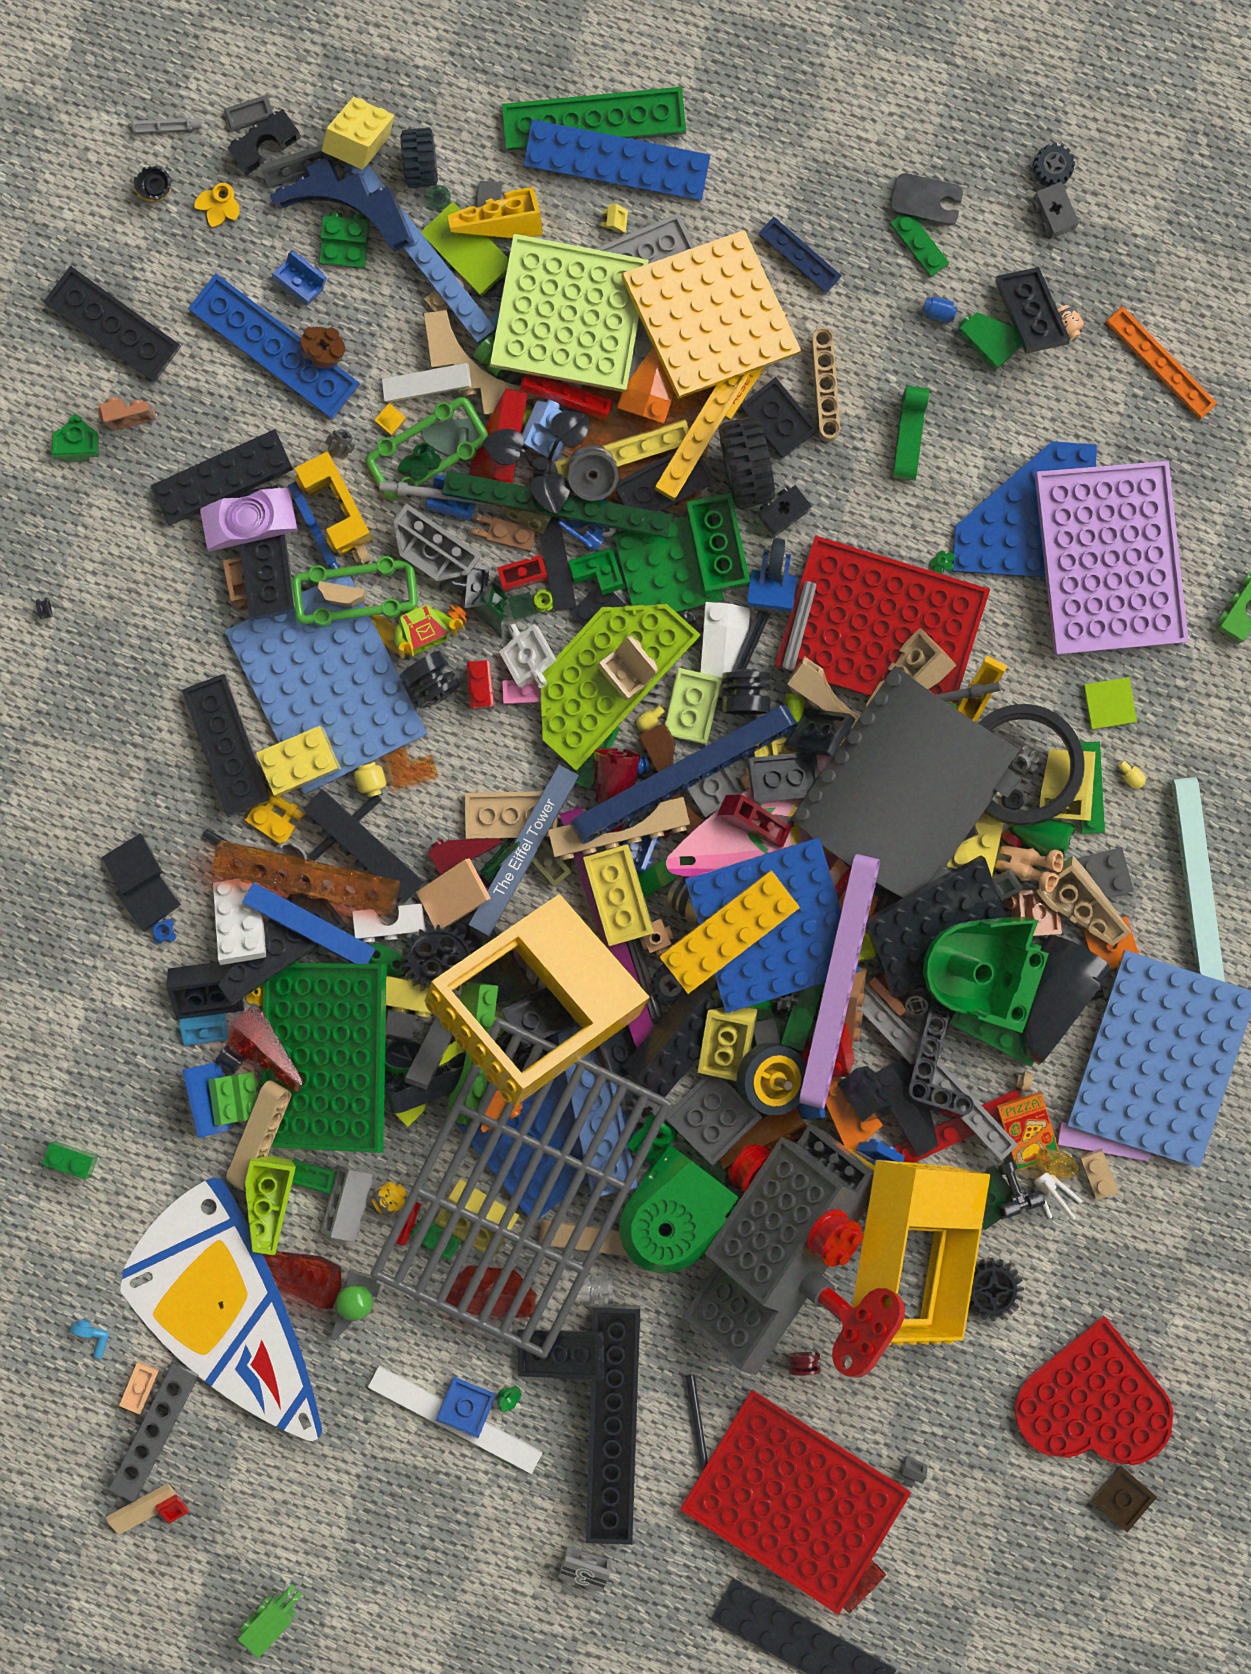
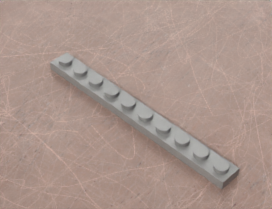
M865 982V999L863 1007H861L863 1015L911 1065L918 1037ZM924 1045V1050L927 1053L932 1054V1052ZM938 1060L932 1084L967 1094L973 1099L974 1108L972 1112L961 1119L991 1152L1002 1161L1018 1144ZM919 1065V1073L926 1076L927 1069L923 1065ZM957 1101V1108L964 1112L965 1104L962 1101Z

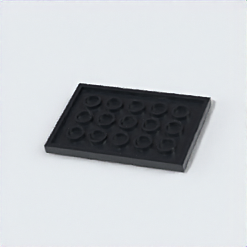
M982 855L976 857L868 917L866 930L890 995L893 998H897L925 982L923 974L924 958L930 944L940 932L963 922L1006 918L985 857Z

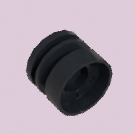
M440 650L425 656L400 674L408 689L416 686L420 687L413 694V697L418 699L425 696L417 703L421 709L442 702L461 685L458 679L448 682L455 676L453 671L444 674L441 672L448 666V662Z
M737 669L723 673L722 679L732 681L733 683L723 684L722 689L733 691V695L722 697V713L757 715L770 712V697L760 695V691L770 689V684L760 683V681L770 680V673L757 671L756 669Z

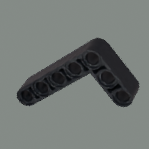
M932 997L928 1001V1009L924 1014L904 1090V1097L907 1102L955 1118H962L972 1112L974 1108L973 1099L967 1094L932 1084L951 1009L945 1006L944 1010L938 1009L935 1005V999ZM931 1021L938 1025V1032L931 1030L929 1026ZM924 1043L932 1046V1054L924 1050ZM919 1065H923L927 1069L926 1076L919 1073ZM913 1087H917L921 1090L920 1098H917L913 1095ZM935 1094L943 1097L942 1105L935 1102ZM957 1101H962L965 1104L964 1112L957 1108Z
M466 1055L439 1065L427 1090L405 1083V1079L399 1080L385 1070L384 1107L391 1113H402L451 1094L461 1077Z

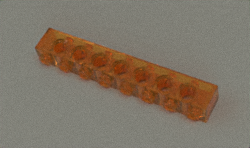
M222 840L216 846L212 868L213 873H218L223 878L235 877L241 879L244 883H261L266 888L274 889L278 887L285 889L286 892L291 894L304 893L313 899H329L334 904L347 903L356 909L368 908L382 915L391 914L396 907L400 881L225 840ZM235 859L240 860L243 863V867H238L235 864ZM257 864L262 865L266 872H260ZM279 870L286 871L288 878L282 877ZM301 875L308 876L310 883L304 882ZM323 880L330 881L333 888L326 887ZM346 885L352 886L355 893L348 892ZM368 891H374L378 898L370 897Z

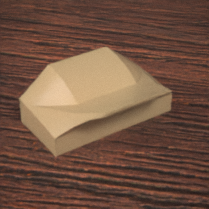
M321 581L318 584L320 593L330 604L354 608L366 601L367 591L365 589Z

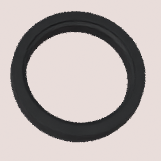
M1032 704L1009 705L991 712L978 724L989 731L1013 720H1032L1046 725L1062 739L1067 748L1070 758V775L1062 792L1052 802L1043 807L1019 811L1008 809L991 800L984 813L997 821L1009 825H1036L1059 815L1075 799L1084 777V753L1073 728L1055 712Z

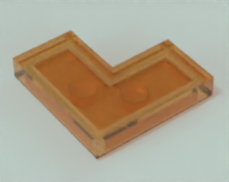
M406 745L384 755L395 790L439 777L432 755L410 761Z

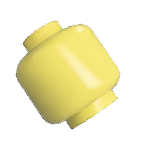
M375 762L357 766L358 770L354 772V779L358 792L367 793L368 797L381 794L380 789L386 786L382 766L376 765Z

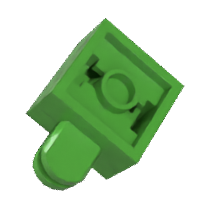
M293 1584L281 1596L277 1593L272 1598L267 1596L255 1611L256 1615L251 1613L239 1629L242 1633L238 1640L258 1659L290 1625L296 1613L292 1606L300 1598L302 1592L298 1590L287 1603L285 1602L295 1589Z

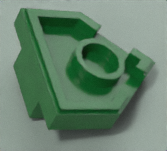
M75 413L61 429L52 434L53 459L65 458L66 462L89 461V457H99V435Z

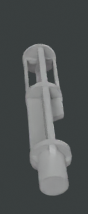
M190 117L143 121L133 120L131 123V129L134 134L191 131L193 128H202L201 119H192Z

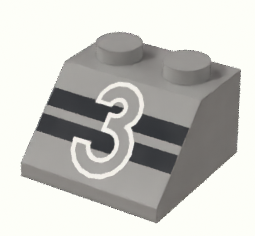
M567 1546L558 1578H561L563 1583L574 1586L575 1583L582 1585L584 1590L591 1593L603 1592L611 1573V1560Z

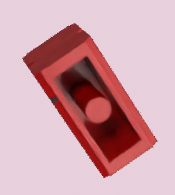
M541 555L534 556L531 560L524 559L497 567L504 593L548 580Z
M490 661L466 662L471 709L495 708Z

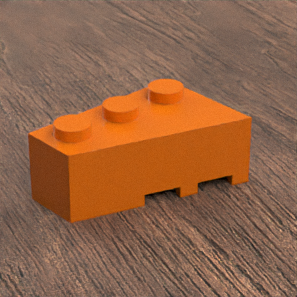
M832 1077L825 1106L842 1144L854 1152L859 1148V1142H865L883 1124L878 1119L862 1123L838 1086L842 1079L840 1077Z

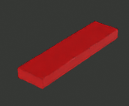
M524 374L520 386L522 391L552 400L603 420L607 419L612 404L610 399L551 378Z

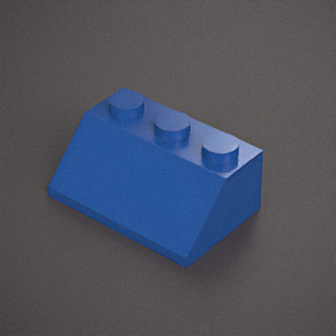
M217 1062L182 1070L198 1138L232 1129L231 1124L235 1122L223 1125L214 1124L208 1079L224 1077L222 1066H218Z

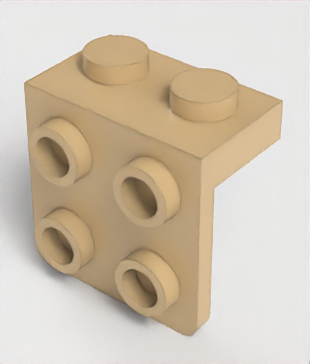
M631 635L623 640L616 651L597 665L625 701L645 688L658 672L655 661L648 657L639 641Z

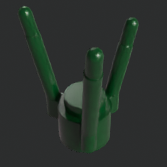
M509 838L491 860L484 864L485 867L480 870L483 877L490 884H492L499 872L500 864L520 845V842L517 841L502 855L514 838Z

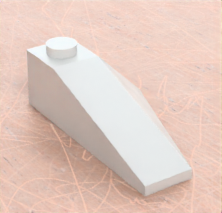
M705 602L700 673L722 678L723 673L733 670L749 632L750 608L728 603ZM722 679L718 697H722L724 692L722 685L727 684L728 681Z

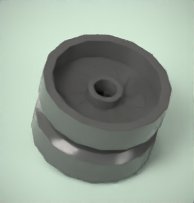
M595 444L585 445L577 449L569 459L567 467L569 485L573 492L582 499L589 501L602 500L609 496L616 488L619 478L617 463L612 453L605 447ZM590 471H596L597 474H594V473H590V474H589V472H590Z

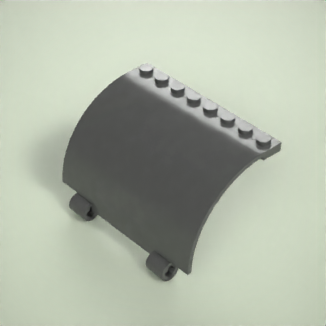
M895 665L791 819L811 837H819L821 844L850 866H852L856 854L880 859L876 882L904 898L952 871L946 866L996 793L999 792L1009 797L1021 780L1019 775L1008 768L1020 749L949 705Z

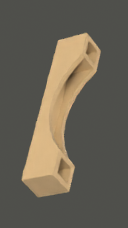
M804 656L788 678L787 685H789V689L797 695L802 694L808 698V702L815 708L821 707L825 711L851 714L856 719L851 726L852 729L861 715L850 710L837 698L826 680L824 670Z
M684 797L661 802L651 815L634 827L620 832L605 833L586 844L580 842L571 825L550 829L548 832L554 857H560L562 861L574 858L573 853L580 851L583 852V855L597 852L596 848L605 846L607 850L619 847L618 842L626 840L628 844L642 841L641 837L650 835L652 839L664 836L663 831L671 829L673 833L687 830L686 826L690 825Z

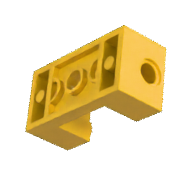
M328 451L295 468L297 475L294 478L303 493L308 491L309 495L312 496L331 487L337 500L342 499L343 501L339 505L347 519L326 529L329 535L325 538L334 553L338 551L343 556L355 550V546L363 543L365 545L374 540Z

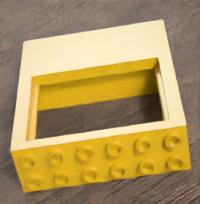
M558 894L431 982L424 1002L427 1009L431 1013H435L440 1019L442 1027L446 1031H450L455 1037L458 1046L467 1051L473 1064L480 1067L484 1071L487 1080L492 1085L495 1084L500 1090L502 1098L515 1107L639 1017L649 996L565 899ZM513 948L583 1028L522 1073L452 992V990Z
M876 1160L852 1307H857L862 1299L876 1288H886L898 1294L908 1230L934 1231L920 1319H904L900 1329L889 1345L891 1343L897 1345H904V1343L929 1345V1342L933 1344H941L942 1342L954 1344V1341L964 1339L990 1174L946 1165ZM888 1297L885 1301L886 1309L892 1304L891 1297Z

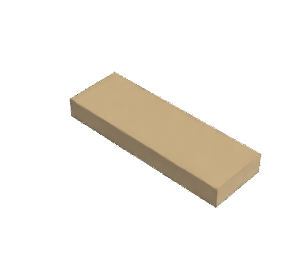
M167 1483L106 1517L107 1523L120 1535L157 1515L156 1505L177 1493Z

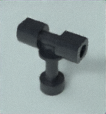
M1015 1160L998 1166L1000 1175H1006L1013 1194L1009 1196L1010 1202L997 1206L1001 1219L1021 1213L1020 1210H1030L1045 1204V1198L1041 1191L1028 1195L1026 1191L1021 1192L1014 1172L1018 1169Z

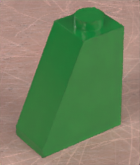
M978 312L972 317L967 315L959 323L961 327L958 334L994 371L1000 368L1022 347L1013 326Z

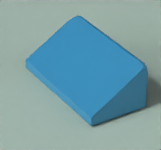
M226 1013L180 1019L179 1028L183 1045L229 1040Z

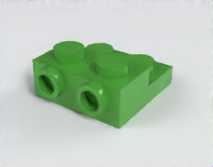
M254 1072L208 1079L214 1124L223 1125L249 1120L257 1100L256 1089L259 1085L257 1078L254 1077Z

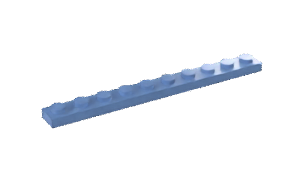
M351 164L343 168L346 175L358 172L364 178L370 195H373V192L379 188H386L368 164L363 170ZM401 208L415 241L403 249L479 345L496 332L495 327Z

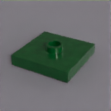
M994 1165L984 1172L990 1174L982 1223L984 1230L1001 1219L997 1206L1010 1202L1009 1196L1013 1195L1010 1186Z

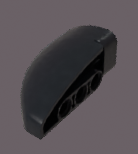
M1048 935L1041 945L1040 951L1049 953L1023 1033L1019 1032L1025 1054L1038 1065L1048 1057L1098 991L1100 982L1110 970V965L1092 951L1056 935Z

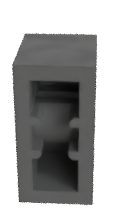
M1062 181L1035 193L1032 205L1034 211L1040 213L1043 220L1041 221L1042 230L1045 234H1049L1050 239L1076 229L1079 221ZM1052 208L1054 211L1058 210L1057 215L1055 212H1050V209Z
M389 1010L386 1021V1034L412 1039L416 1034H420L423 1020H419V1016L415 1015V1013Z

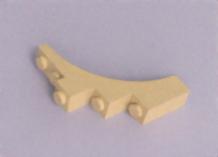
M447 310L424 313L432 369L464 363L469 364L471 387L458 389L459 395H464L465 398H471L481 392L485 419L491 417L505 388L522 391L520 386L499 380L483 371L466 355L451 329ZM528 393L526 404L533 403L535 406L537 401L547 402L545 398Z

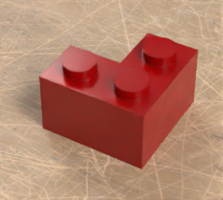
M847 1023L843 1025L832 1077H846L849 1075L855 1060ZM806 1041L804 1050L801 1054V1057L804 1059L806 1065L808 1063L812 1041Z

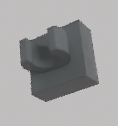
M906 1456L902 1464V1475H904L905 1479L903 1484L910 1488L913 1487L915 1481L923 1484L927 1477L928 1465Z

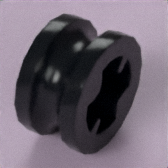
M46 597L43 601L36 599V609L41 620L45 616L52 618L53 612L49 598Z

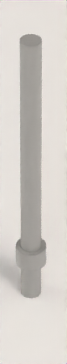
M380 482L379 491L397 493L398 496L406 497L408 494L491 505L445 496L442 494L443 490L410 486L405 482H399V484Z

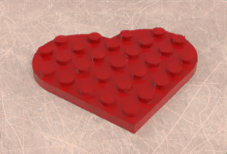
M1104 1315L1032 1372L1022 1383L1016 1396L1015 1418L1021 1434L1031 1446L1048 1456L1074 1457L1092 1448L1098 1455L1112 1463L1136 1465L1146 1462L1160 1453L1166 1446L1172 1433L1174 1413L1168 1395Z

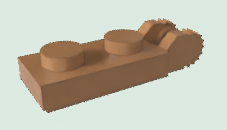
M474 515L473 520L478 523L489 524L490 528L489 532L478 528H471L470 534L486 538L487 541L531 552L536 531L521 524L493 517L491 519L481 515Z

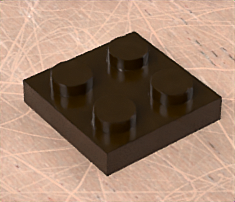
M1120 1465L1093 1496L1091 1502L1128 1533L1155 1501L1157 1496Z

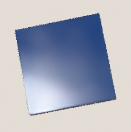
M454 1376L435 1421L478 1439L496 1394Z

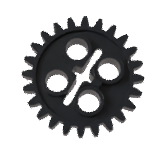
M437 925L436 930H432L428 926L426 933L419 929V936L411 935V941L407 940L406 948L402 949L401 964H404L402 971L407 972L406 979H413V987L420 984V991H423L426 987L429 988L434 979L451 968L449 966L458 964L475 952V947H471L472 941H465V933L458 936V929L449 932V926L441 930L440 925ZM444 946H449V947H451V948L445 949V948H443V947H444ZM428 971H434V972H436V973L430 974V973H427V972H428Z

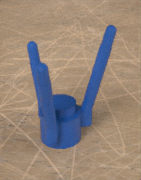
M558 522L562 528L580 540L591 552H594L605 540L601 536L604 531L598 525L592 524L595 530L589 529L582 536L566 523Z

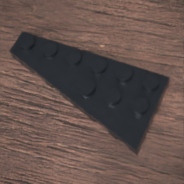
M306 871L301 881L292 889L286 900L341 930L347 927L346 923ZM269 919L264 925L266 957L235 963L218 984V987L230 1004L234 1005L319 947V945Z

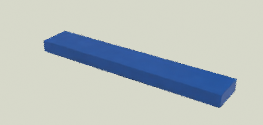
M255 882L252 883L242 901V904L352 964H368L376 949Z

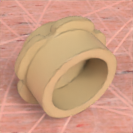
M364 543L355 546V550H352L356 563L361 562L362 565H365V562L371 560Z
M1024 1070L1023 1074H1018L1017 1087L1021 1088L1022 1093L1023 1091L1030 1092L1033 1074L1026 1073V1070Z

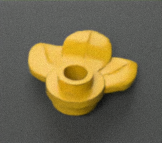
M219 183L212 190L203 191L196 199L194 205L195 209L207 211V220L211 227L221 225L226 217L235 221L240 212L239 204L234 199V190L226 183ZM227 192L226 198H220V193Z

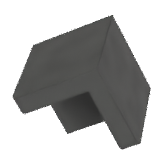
M1011 868L1002 873L998 870L993 871L992 879L1001 900L1022 891L1024 881L1017 878Z

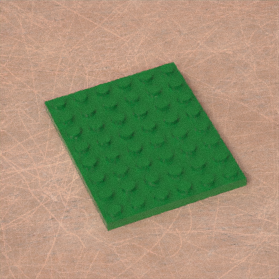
M294 963L263 984L261 1088L267 1081L271 1080L291 1093L289 1103L271 1147L383 1153L387 964Z

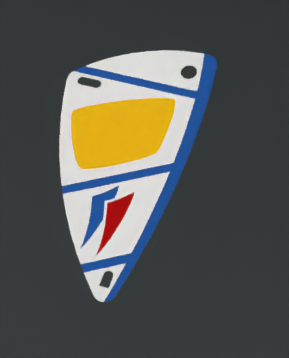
M219 1178L207 1179L174 1201L147 1229L124 1267L120 1291L157 1338L193 1372L199 1374V1377L211 1387L266 1422L305 1440L314 1441L322 1434V1425L305 1361L283 1299L263 1254L252 1252L250 1227L227 1185ZM206 1199L214 1200L217 1205L216 1211L211 1215H206L201 1210V1204ZM146 1272L152 1273L153 1278L151 1281L136 1288L130 1286L132 1279ZM223 1301L224 1308L220 1309L218 1302ZM300 1413L307 1414L312 1425L311 1427L303 1429L299 1421Z

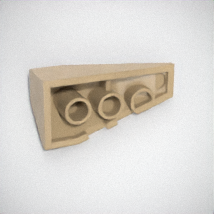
M919 628L900 649V652H902L896 664L892 663L889 670L892 671L896 665L925 688L929 689L940 682L956 664ZM884 681L879 683L874 693L865 705L866 707L873 699V697L875 696V694L877 693V691L879 690Z
M1074 856L1063 862L1061 872H1051L1059 877L1057 885L1051 892L1042 891L1040 887L1036 889L1038 895L1052 910L1059 911L1067 916L1070 921L1075 924L1077 922L1087 928L1090 933L1112 946L1131 933L1128 926L1095 881Z

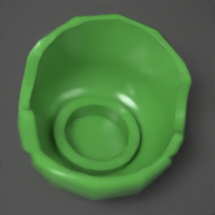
M354 1285L342 1289L335 1301L337 1313L348 1321H357L365 1318L372 1311L374 1304L372 1294L366 1287Z

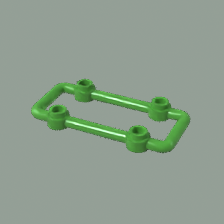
M459 397L450 403L440 402L435 406L434 413L396 437L379 440L377 448L366 457L367 467L378 486L380 487V482H386L375 463L376 459L382 455L387 457L393 456L397 451L398 445L438 420H450L454 415V411L461 406L478 433L479 438L472 443L468 441L461 442L457 447L456 453L441 461L437 469H430L428 475L422 480L414 481L412 477H405L401 482L419 487V485L461 459L472 460L477 450L483 447L482 442L488 436V433L470 401L464 397ZM382 491L388 500H396L402 497L398 496L397 493Z
M389 556L381 557L377 563L325 569L321 565H315L310 568L309 572L298 573L292 579L296 620L301 624L315 623L321 628L328 627L332 621L384 614L385 617L393 619L398 617L400 612L413 610L418 604L413 564L407 560L394 561ZM405 569L408 602L399 603L396 599L389 598L379 606L330 612L325 607L316 609L314 614L304 615L301 582L311 581L313 584L318 585L319 581L326 582L328 578L379 572L382 576H391L395 570Z

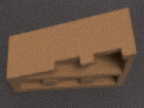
M860 967V972L855 973L844 1021L848 1026L852 1048L854 1043L860 1040L861 1028H858V1025H861L863 1011H861V1007H863L865 999L864 987L867 969Z

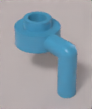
M78 1319L77 1322H72L69 1330L70 1333L87 1338H98L93 1357L102 1359L109 1333L106 1330L90 1326L91 1322Z

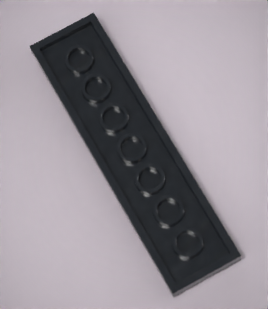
M734 1577L711 1617V1620L807 1674H895L896 1672L894 1666Z

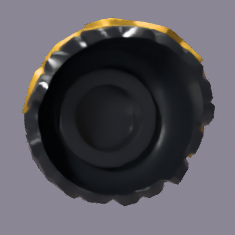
M157 166L144 167L142 172H139L137 177H134V189L142 199L148 202H159L166 198L171 191L170 175L166 170Z

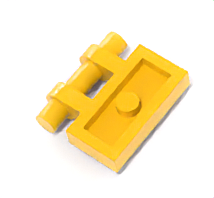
M267 789L271 802L267 803L266 806L261 805L253 808L245 821L279 844L287 842L296 829V826L289 821L292 817L301 821L305 813L300 811L294 803H288L281 796H274L273 792ZM275 806L286 812L283 818L272 811Z

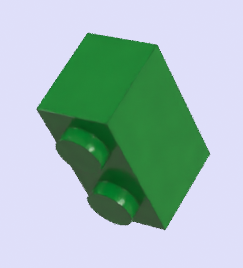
M53 1141L49 1143L42 1165L86 1180L92 1176L98 1155Z

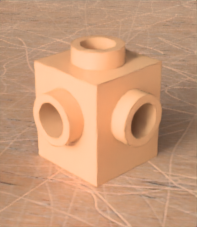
M663 919L651 922L653 934L640 937L644 950L648 949L650 953L656 952V955H660L669 949L668 946L673 944L671 940L675 938L671 927H666ZM655 934H659V935H660V941H659V942H655V940H654Z

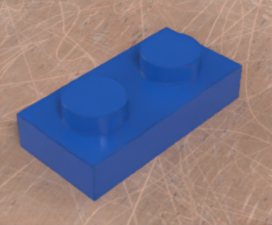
M870 1139L869 1142H859L858 1151L874 1160L904 1162V1155L896 1152L894 1147L883 1145L881 1140Z

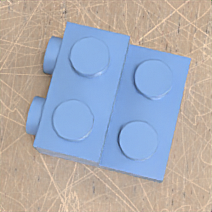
M552 400L536 402L522 434L524 446L545 458H548L553 444L558 438L551 433V421L558 413L567 411L564 409L560 411V405ZM562 441L559 442L552 462L556 461L563 445Z

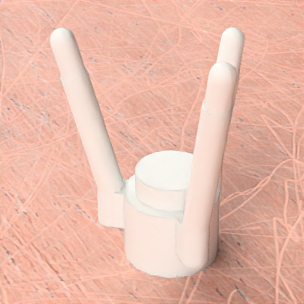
M1046 1171L1033 1181L1036 1185L1033 1188L1035 1192L1041 1191L1045 1195L1051 1193L1072 1220L1076 1219L1055 1191L1056 1185L1079 1204L1082 1203V1200L1060 1182L1053 1173L1050 1175ZM1045 1200V1204L1042 1206L1047 1217L1051 1219L1052 1215Z

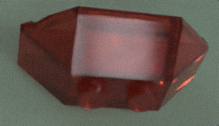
M469 1265L458 1274L445 1302L458 1307L478 1266ZM487 1268L466 1312L472 1315H480L503 1268ZM515 1269L512 1270L490 1316L505 1317L523 1281V1277ZM531 1287L515 1318L531 1317L536 1302V1292Z

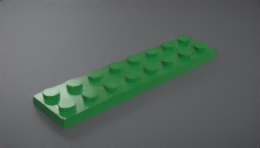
M682 87L502 104L506 151L527 149L532 119L629 139L686 134Z

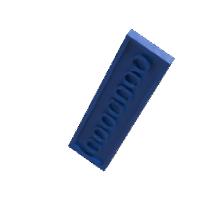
M532 119L524 166L702 201L710 154Z
M215 273L188 308L190 312L332 420L360 385L357 380L337 365L332 368H319L312 365L313 361L308 358L305 360L299 351L301 338L217 273Z

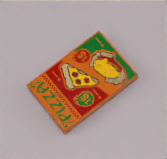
M1040 1091L997 1106L1003 1129L1018 1144L1010 1152L1012 1159L1016 1161L1017 1171L1060 1157L1043 1095Z

